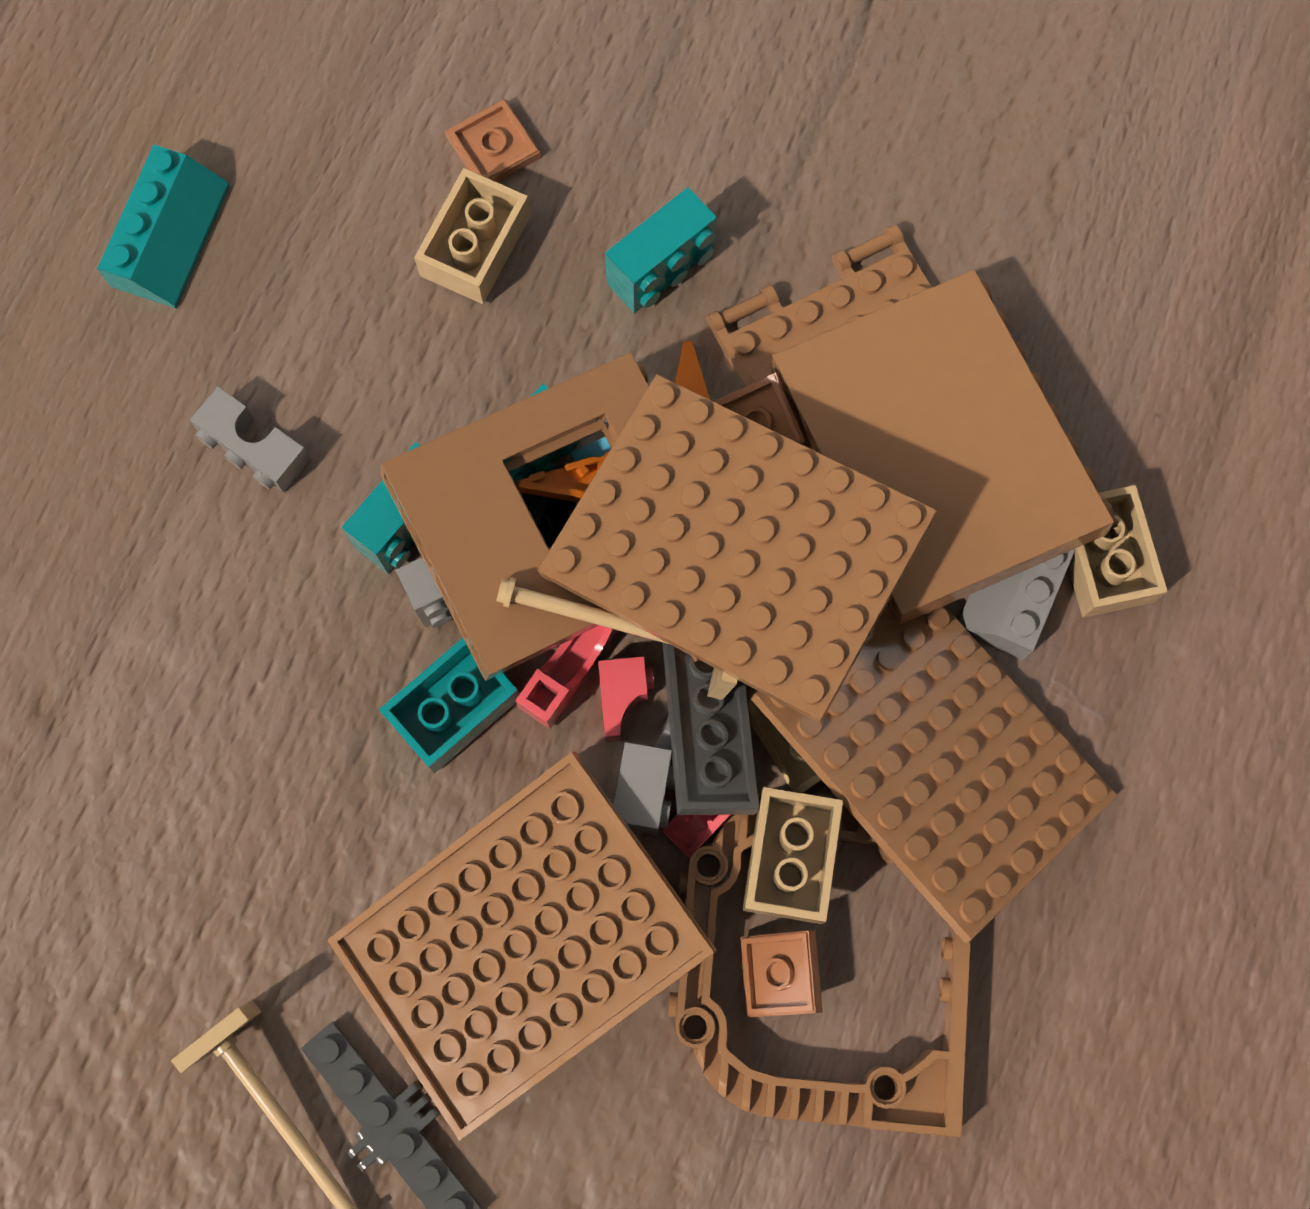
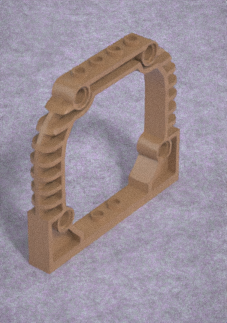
M842 805L837 842L875 846L880 860L888 865L897 866L847 808ZM757 813L755 815H734L717 833L711 846H703L693 853L689 862L688 873L680 872L678 896H686L685 906L713 945L715 941L718 897L726 894L737 881L741 866V854L752 848ZM709 856L718 862L719 872L717 875L704 877L699 873L697 863L701 858ZM948 926V937H943L941 942V960L947 961L946 977H941L939 982V1000L945 1002L942 1050L926 1049L915 1061L900 1071L883 1065L873 1066L866 1071L862 1081L859 1083L774 1076L747 1067L726 1048V1017L721 1007L710 998L713 954L679 978L677 993L670 992L668 1016L675 1017V1033L678 1039L685 1046L693 1048L703 1074L715 1090L727 1101L746 1112L774 1119L857 1126L867 1129L961 1137L971 940L964 943L950 926ZM691 1015L700 1016L706 1023L705 1033L698 1039L687 1037L683 1030L684 1021ZM882 1075H887L893 1082V1090L886 1098L876 1096L873 1087L876 1079Z

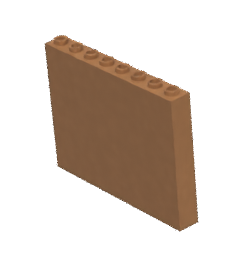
M971 270L772 355L773 373L779 372L812 450L937 510L936 517L888 601L899 625L1108 534L1114 523V512L1110 503L1099 496L1095 488L1096 480L1091 469L1088 466L1083 467L1077 456L1078 448L1075 440L1070 434L1066 435L1062 429L1060 415L1056 406L1052 402H1047L1042 393L1043 385L1039 375L1035 371H1030L1025 362L1026 355L1023 346L1018 340L1014 341L1011 337L1005 314L1002 310L997 311L992 302V293L988 283L985 280H980L975 270Z

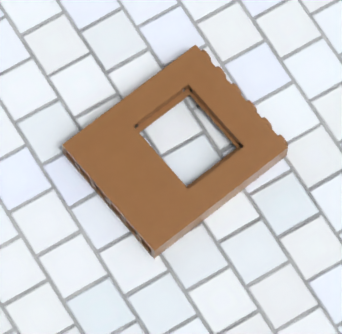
M631 352L381 463L380 475L485 681L599 626L515 602H510L509 608L503 607V603L496 602L502 578L507 580L515 578L517 579L515 584L517 587L604 610L540 576L537 570L548 554L549 548L509 472L600 430L603 431L612 448L649 387L647 384L648 375L641 362L635 361ZM604 422H608V424H609V427H608V428L606 427V425H605Z

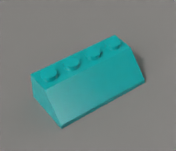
M153 144L97 267V270L109 286L177 308L228 192L229 183L188 155Z

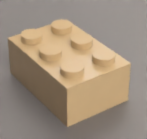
M463 168L414 257L420 277L484 304L531 217L528 196Z
M1136 485L1098 493L1101 499H1106L1110 503L1114 512V523L1107 535L1074 549L1075 551L1068 569L1082 618L1154 603L1168 592Z
M763 787L759 797V810L757 811L742 911L823 924L827 921L843 800Z

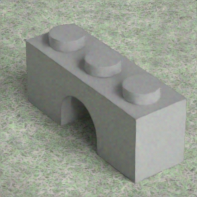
M217 386L190 419V422L198 430L195 436L211 449H214L217 445L226 451L224 457L241 470L244 466L250 468L255 472L252 477L265 488L271 490L275 486L285 493L310 462L309 454L303 446L276 427L260 442L249 443L244 441L245 431L254 421V417L245 405Z

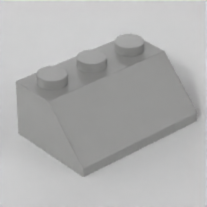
M1073 549L970 594L958 621L974 639L1024 660L1034 651L1075 550Z

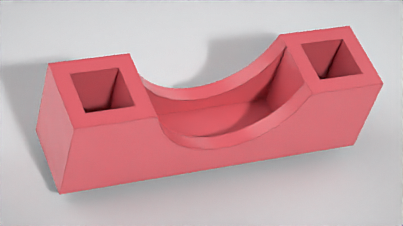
M599 625L562 643L552 657L536 670L515 701L518 708L551 729L618 630Z

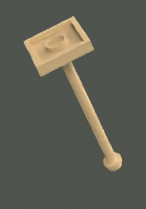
M502 578L496 602L503 603V607L509 608L510 602H515L669 644L606 610L515 586L517 580L515 578H510V580ZM714 668L707 696L723 700L735 687L738 680Z
M253 1000L238 1007L171 1060L181 1074L212 1051L216 1057L221 1055L335 1208L358 1209L235 1046V1043L238 1041L233 1034L262 1013Z

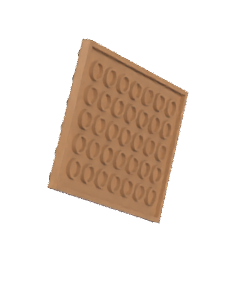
M656 374L537 571L540 576L821 724L936 517L937 510Z
M887 603L821 724L760 691H757L751 698L755 705L839 800H843V805L964 943L972 940L1118 796L945 606L899 625Z
M570 752L327 940L459 1141L717 951L576 752Z

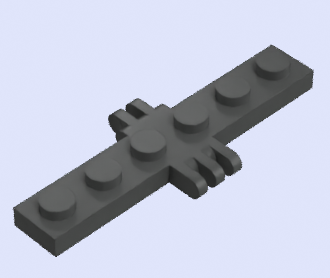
M335 1022L328 1024L301 1048L302 1052L363 1127L355 1134L359 1142L347 1152L351 1159L364 1148L369 1153L357 1165L361 1171H364L374 1161L380 1167L389 1160L426 1209H484L421 1131L441 1113L437 1106L430 1109L425 1116L421 1113L420 1110L432 1100L427 1093L416 1103H413L410 1099L422 1087L418 1081H415L395 1098Z

